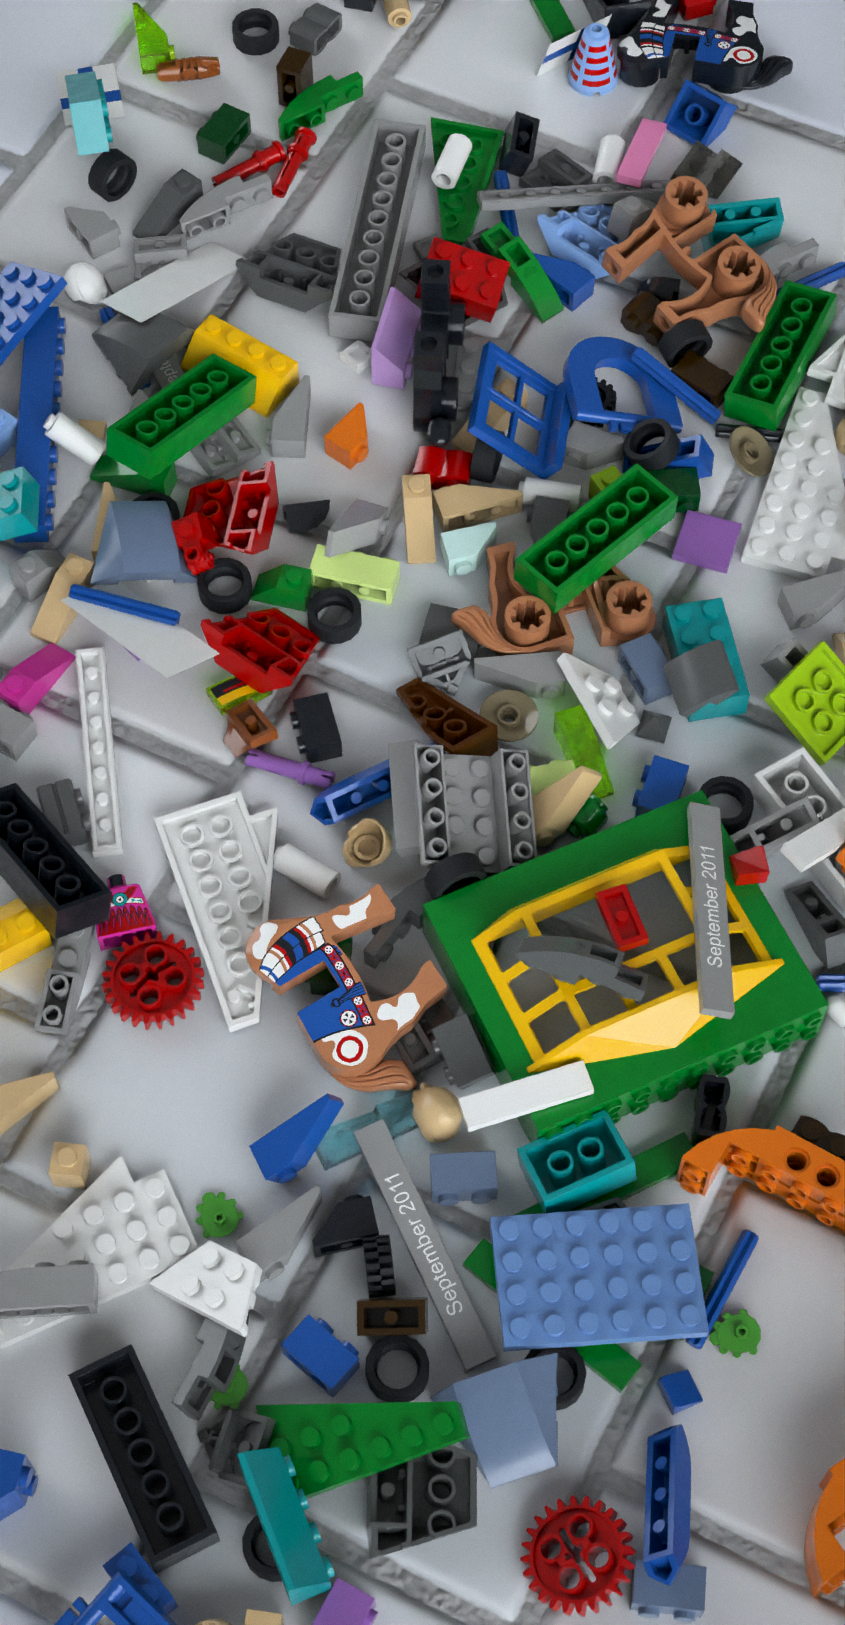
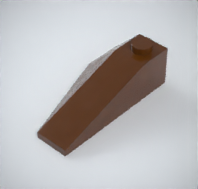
M417 677L396 689V694L435 745H443V750L449 754L492 756L498 751L497 725L432 685L421 681Z

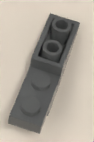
M424 878L409 885L390 900L396 908L395 919L372 928V934L375 936L364 949V963L375 969L381 961L386 962L393 952V945L398 938L403 939L408 934L411 924L418 929L423 927V904L433 900L425 885Z
M535 936L523 938L515 957L526 966L543 970L559 981L575 985L581 975L595 985H603L616 991L626 999H634L638 1002H641L650 976L622 964L625 952L604 944L574 937Z
M248 1311V1316H247V1320H246L247 1326H248V1323H249V1311ZM207 1317L195 1337L202 1344V1347L171 1402L187 1417L197 1421L200 1420L215 1391L226 1393L238 1367L246 1337L231 1331Z

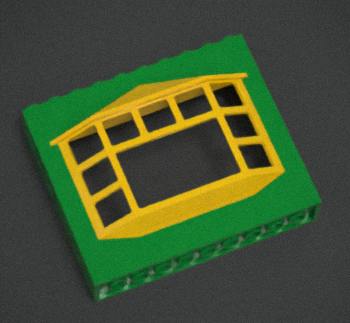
M702 790L423 904V933L464 1014L467 1013L471 1016L496 1071L495 1075L500 1085L581 1060L585 1063L594 1087V1094L517 1117L530 1143L542 1137L548 1140L557 1133H564L562 1128L573 1123L577 1127L584 1121L592 1120V1115L602 1110H605L606 1113L608 1112L615 1125L621 1120V1117L630 1113L638 1115L646 1111L650 1104L659 1100L662 1103L668 1102L675 1098L678 1092L687 1088L690 1090L697 1089L704 1074L725 1077L732 1073L735 1067L744 1063L752 1065L761 1060L764 1054L771 1051L775 1053L782 1052L790 1047L792 1042L801 1038L803 1041H806L819 1033L829 1004L759 885L735 886L729 856L739 852L722 823L727 908L736 921L728 923L729 934L742 933L758 959V962L731 966L735 1014L731 1019L699 1014L698 982L694 981L684 985L668 958V955L694 945V932L622 962V964L630 968L637 969L657 961L673 991L641 1005H637L634 999H626L620 996L627 1011L594 1025L589 1024L575 995L597 985L591 983L587 978L577 981L573 985L559 981L552 976L558 991L526 1012H523L509 982L530 967L520 961L505 972H502L489 947V942L525 927L531 937L542 936L536 924L537 922L595 899L596 892L622 884L628 885L662 870L694 925L693 901L691 899L692 886L685 887L673 866L690 859L687 820L688 805L690 802L711 806ZM561 1001H565L580 1031L545 1053L530 1023Z

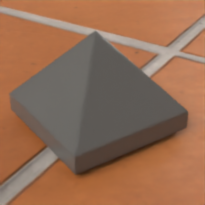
M643 710L636 736L665 743L672 717Z

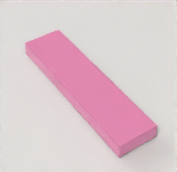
M642 119L619 167L615 182L637 188L641 187L665 135L666 123Z

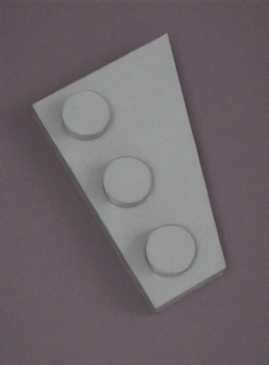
M464 336L463 346L458 345L454 371V377H459L458 406L472 407L483 346L491 341L509 353L512 348V340ZM496 364L495 373H496V371H499V369H500V366H498L497 364Z

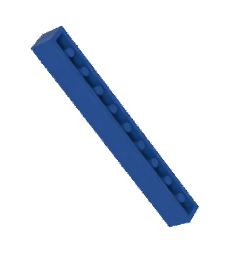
M59 306L48 307L24 337L15 468L23 466L40 485L38 532L15 537V543L49 542V531H54V516L50 513L51 508L56 506L55 491H52V485H57L56 468H53V465L58 463V447L55 446L53 440L44 435L46 429L43 428V425L51 413L56 415L58 412H61L60 402L57 401L58 397H62V382L59 381V376L64 375V365L60 355H65V341L61 337L62 334H66L65 317L61 318Z

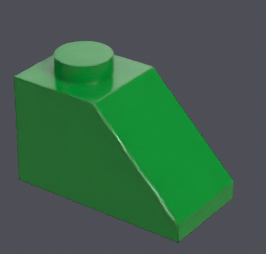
M283 564L259 574L251 600L306 612L314 590L312 569Z

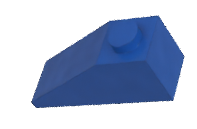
M533 253L551 281L562 305L573 312L593 295L595 276L588 269L582 268L572 261Z
M702 434L680 438L678 454L663 469L697 467L698 479L712 476L714 453ZM661 443L643 446L639 454L650 453L658 448ZM624 454L623 474L633 467L626 454Z
M328 1093L249 1146L265 1180L284 1184L296 1178L297 1172L306 1167L344 1105L341 1098Z

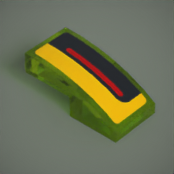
M235 676L206 688L208 697L221 715L226 714L225 710L250 698L257 703L273 694V691L260 694Z

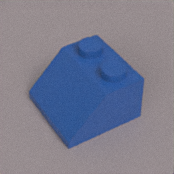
M686 79L663 123L667 124V130L705 150L726 129L738 106L703 86Z
M0 1449V1521L26 1506L28 1496L33 1497L38 1484V1475H35L36 1471L27 1456Z

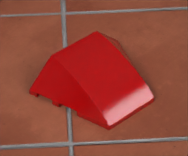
M274 462L264 463V468L252 472L245 469L240 472V476L228 480L222 477L190 488L183 517L198 512L210 520L216 543L219 547L251 555L269 549L279 505Z
M277 608L247 612L246 617L238 619L231 615L224 616L223 621L211 623L210 619H205L200 624L208 645L220 653L213 657L215 663L260 694L291 686L320 640L312 631Z

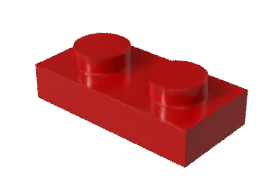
M626 884L595 893V901L617 950L624 952L648 944V934Z

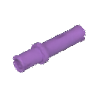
M255 748L249 750V753L252 755L247 754L246 766H252L295 779L301 785L308 783L328 789L332 786L330 782L334 783L335 772L311 766V763L307 761L300 763Z

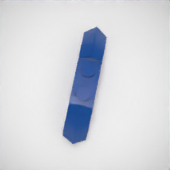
M389 759L324 790L314 799L310 815L324 825L336 824L391 798Z
M682 1424L673 1425L653 1433L647 1439L643 1564L649 1577L668 1586L675 1580L686 1558L690 1542L691 1457Z

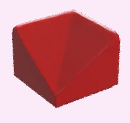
M763 845L729 856L735 886L766 883L770 871Z

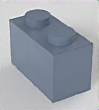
M651 633L619 645L617 661L644 705L672 694L663 665L669 661L665 656L663 645L659 641L656 642Z
M495 1151L430 1154L432 1203H439L442 1206H453L458 1204L459 1201L486 1204L493 1199H497L498 1182Z
M635 1559L633 1563L635 1569H632L630 1610L638 1611V1616L645 1618H659V1613L674 1615V1620L681 1622H695V1617H702L705 1611L707 1567L682 1564L675 1580L668 1586L649 1577L643 1560Z

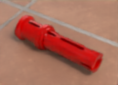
M306 127L297 128L295 139L287 148L288 156L272 185V194L279 198L286 196L301 163L307 161L309 157L308 151L317 141V136L311 129Z
M275 140L271 146L262 151H254L251 158L212 177L213 186L216 187L236 176L244 180L257 172H267L269 167L278 162L284 163L287 158L284 148L279 141Z

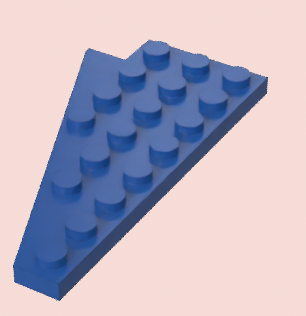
M12 261L3 268L0 274V366L67 285L62 276Z

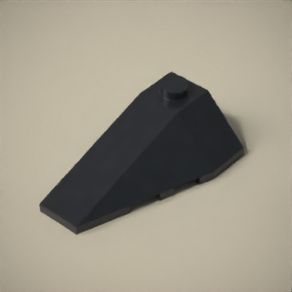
M583 0L593 23L612 14L607 25L611 39H616L619 35L628 34L652 6L651 0Z

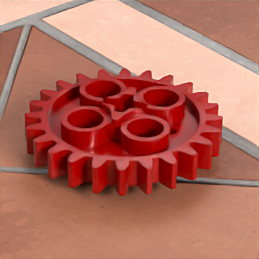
M160 931L155 939H151L149 933L145 932L143 941H140L134 935L133 945L130 946L123 941L122 953L116 950L112 951L115 961L106 960V966L109 971L102 972L103 979L106 981L102 984L104 993H107L105 995L107 1004H112L113 1014L121 1012L122 1022L127 1021L131 1017L133 1027H136L140 1021H143L146 1030H149L152 1022H156L160 1030L165 1020L171 1026H174L173 1017L176 1015L183 1020L186 1019L185 1008L192 1011L195 1010L192 1000H201V993L198 990L204 989V981L201 978L205 976L203 968H200V957H194L195 951L193 947L186 949L184 939L175 944L174 934L163 940ZM155 957L163 958L159 963H150ZM129 976H138L133 982L125 981ZM173 979L183 980L178 985L168 984ZM149 997L157 998L152 1004L143 1003Z
M574 1495L570 1498L569 1506L561 1499H557L558 1510L553 1511L546 1505L544 1508L547 1517L545 1519L536 1515L534 1517L539 1525L537 1530L532 1528L526 1529L527 1533L533 1537L532 1542H522L521 1546L530 1551V1554L520 1558L521 1562L531 1566L523 1572V1576L527 1579H534L528 1586L529 1589L534 1593L540 1591L537 1599L544 1604L550 1600L549 1607L555 1612L562 1606L563 1613L567 1616H571L575 1607L577 1613L585 1617L587 1606L597 1614L599 1613L600 1601H603L608 1606H612L609 1595L613 1592L616 1595L622 1596L623 1593L618 1584L620 1582H631L624 1574V1571L635 1569V1565L627 1560L628 1556L636 1553L632 1546L625 1545L633 1539V1535L630 1532L623 1531L627 1523L622 1518L615 1520L618 1513L612 1507L605 1512L606 1504L601 1500H598L593 1507V1500L589 1496L584 1497L581 1505ZM583 1523H589L588 1533L581 1538H577L576 1531L578 1527ZM562 1529L566 1530L572 1544L581 1550V1558L596 1577L594 1582L590 1581L585 1569L575 1561V1553L560 1534ZM560 1544V1553L557 1557L549 1559V1549L552 1545ZM603 1552H608L609 1559L607 1563L602 1567L596 1568L595 1560L597 1556ZM574 1573H579V1582L576 1587L567 1589L568 1578Z

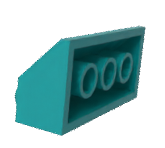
M279 1447L244 1451L237 1454L241 1472L291 1606L330 1590L331 1582L329 1578L334 1577L335 1573L328 1555L321 1557L316 1544L321 1543L322 1539L315 1521L308 1524L304 1510L309 1509V1505L303 1489L295 1490L291 1477L296 1476V1471L290 1456L283 1457Z

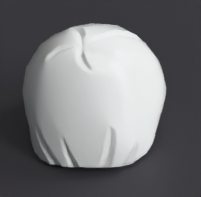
M81 261L73 264L67 270L64 276L67 285L63 289L72 301L80 300L96 305L107 296L108 288L104 278L93 264Z

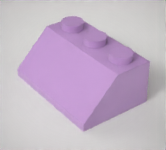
M390 287L371 347L372 384L404 390L406 380H411L414 364L412 360L414 359L416 330L420 331L422 310L394 287Z

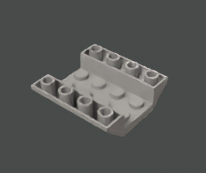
M412 745L420 865L431 869L447 857L468 852L478 857L487 876H493L537 858L528 750L499 749L492 756L444 754L443 745Z

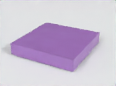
M687 510L672 559L727 574L742 524Z

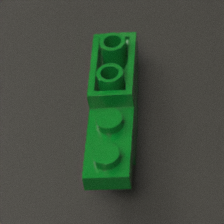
M354 72L337 81L329 75L301 92L290 102L278 119L280 140L285 141L294 137L299 127L311 129L324 123L325 113L363 97V77L359 72Z
M502 221L480 235V241L493 257L510 262L507 272L511 278L510 285L542 324L564 310L561 300L547 274L520 236L514 237Z

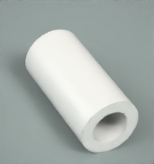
M455 133L449 136L431 175L434 184L442 189H452L455 187L472 150V143L465 135Z
M609 134L601 139L592 178L593 184L617 183L615 182L616 174L622 163L626 146L625 141L620 136Z
M58 412L56 415L51 413L43 425V428L46 429L45 436L90 466L97 462L107 445L106 442L61 412Z
M526 476L525 482L520 481L518 490L523 493L524 505L534 506L536 496L569 500V512H575L579 509L582 485Z
M290 843L284 847L279 846L273 854L274 870L325 900L333 894L340 882L341 873Z

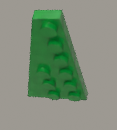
M431 117L435 166L450 135L455 133L463 134L472 143V150L455 187L452 189H442L437 186L441 236L443 240L462 245L465 243L466 238L473 235L481 211L477 202V192L488 190L503 144L505 131Z
M456 1401L255 1405L258 1415L266 1416L276 1421L267 1448L279 1447L283 1457L290 1456L296 1471V1476L291 1477L295 1490L303 1489L306 1499L470 1438L462 1405Z

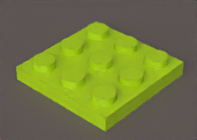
M821 641L763 698L819 766L826 764L845 744V665L827 643Z

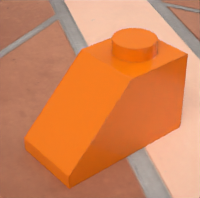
M360 402L324 436L325 454L350 470L358 462H363L369 452L364 405Z

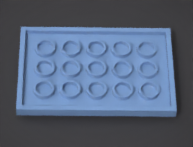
M689 1203L490 1217L489 1223L504 1352L708 1336L709 1328Z

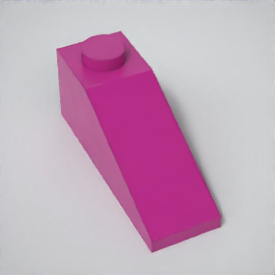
M50 643L10 670L0 682V699L4 700L15 711H24L30 714L76 659L75 655L54 643Z

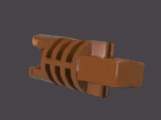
M195 56L181 59L176 58L170 61H161L155 65L157 79L162 82L202 80L220 75L218 57Z

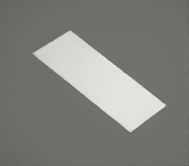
M208 242L188 253V258H179L100 302L142 323L238 270L236 260L240 258L247 259L213 242Z
M120 581L118 585H95L91 587L92 589L149 603ZM70 597L61 600L165 678L220 654L179 624L172 626Z

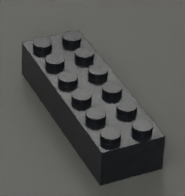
M17 783L1 787V877L54 940L109 920L111 890Z
M132 1344L69 1374L68 1376L155 1573L157 1574L220 1542L216 1528Z

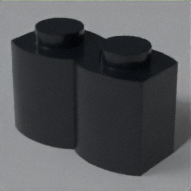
M704 1074L699 1082L694 1101L695 1117L690 1134L693 1147L716 1134L725 1132L727 1125L725 1110L730 1096V1084L727 1077Z

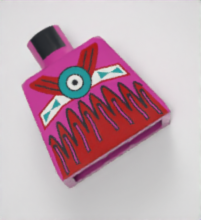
M122 874L108 877V888L112 892L109 920L96 924V934L101 951L121 947L123 941L128 945L134 944V935L140 941H143L145 932L149 933L151 939H155L158 933L155 920L140 885H127L125 876Z

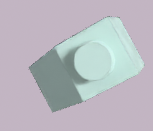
M496 522L440 533V551L449 577L466 575L479 568L486 558V548L492 547L496 543Z

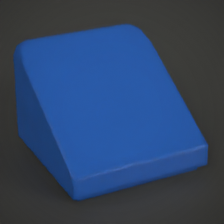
M688 1369L659 1378L657 1385L672 1415L703 1402Z

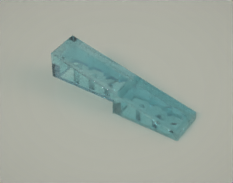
M413 1092L380 1103L375 1106L372 1112L331 1126L315 1151L324 1170L326 1171L362 1154L353 1136V1132L383 1119L392 1139L419 1128L412 1116L414 1107L412 1103Z

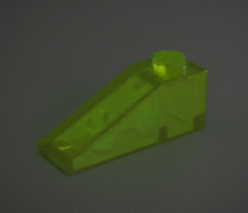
M132 3L142 75L156 73L155 65L159 62L175 59L174 45H168L167 34L138 3Z
M582 704L555 712L553 732L566 760L573 759L575 769L583 765L601 772L602 779L591 794H594L599 799L614 795L612 783L594 728Z

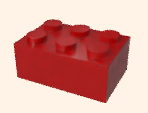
M434 237L426 259L451 260V301L466 302V315L491 323L499 303L510 262ZM419 281L414 298L421 300V284Z

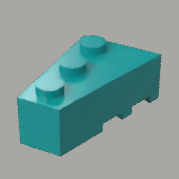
M780 198L708 205L711 213L715 208L717 218L713 231L701 238L703 251H708L734 233L751 249L778 238L784 222Z

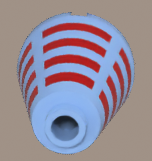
M593 23L585 27L568 71L570 86L582 95L593 96V93L600 92V96L605 95L615 88L618 81V72L609 30L600 23Z

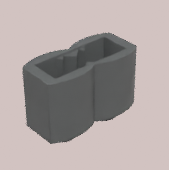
M318 2L314 3L304 11L303 17L290 25L288 31L290 45L310 52L313 56H317L323 51L327 43L332 41L341 31L342 14Z

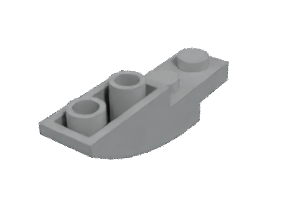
M267 173L245 182L239 176H236L214 187L195 201L180 218L181 234L186 233L187 240L199 237L231 224L230 215L272 199L271 179Z
M814 238L794 247H790L786 241H783L762 253L760 257L772 271L778 286L780 278H786L791 273L803 268H809L816 262L819 244Z
M95 925L57 939L51 969H48L34 1027L35 1031L61 1035L67 1034L86 978L91 957L89 949Z

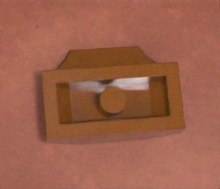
M251 698L225 710L228 727L223 742L235 758L253 748L279 738L276 728Z

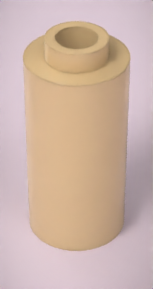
M382 0L388 23L392 27H404L411 21L412 14L408 0Z

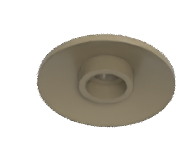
M740 426L733 430L729 437V447L738 466L754 477H764L770 473L774 460L771 448L765 438L759 432L747 426Z
M497 691L488 696L480 708L479 715L497 725L499 741L515 742L522 740L535 730L538 723L536 704L528 695L520 691ZM511 719L513 722H505L504 720Z

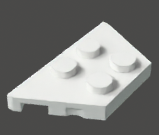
M562 653L557 659L560 668L607 749H611L641 723L635 714L634 706L628 702L622 691L621 684L615 677L568 653Z
M208 1241L155 1277L149 1284L157 1292L246 1337L249 1331V1327L246 1324L249 1309H254L256 1301L255 1291L260 1283L262 1269L257 1263L212 1241Z

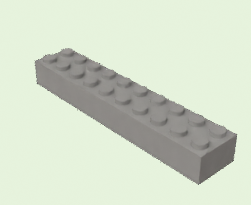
M379 119L374 121L329 309V337L360 339L361 341L373 342L390 287H395L426 148L425 125Z

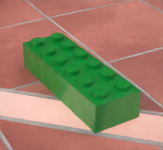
M785 281L766 317L763 330L757 333L725 393V417L776 432L835 318L837 294L792 281Z
M213 353L107 428L106 455L151 480L254 404L257 376Z
M636 463L515 559L514 580L533 596L542 599L554 614L557 613L675 517L678 496Z

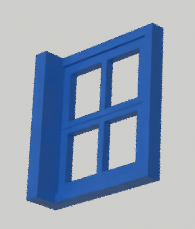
M489 341L482 348L467 431L539 478L547 479L563 467L571 417L564 381L556 386ZM496 364L517 378L513 401L492 388ZM524 383L545 396L541 419L520 406ZM490 400L511 413L507 437L486 424ZM518 418L539 431L535 455L514 442Z

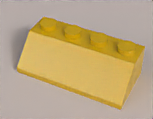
M212 314L194 331L180 366L183 371L187 372L214 353L257 376L255 403L248 408L266 418L270 416L299 383L297 361Z
M20 898L0 907V972L53 945L49 932Z

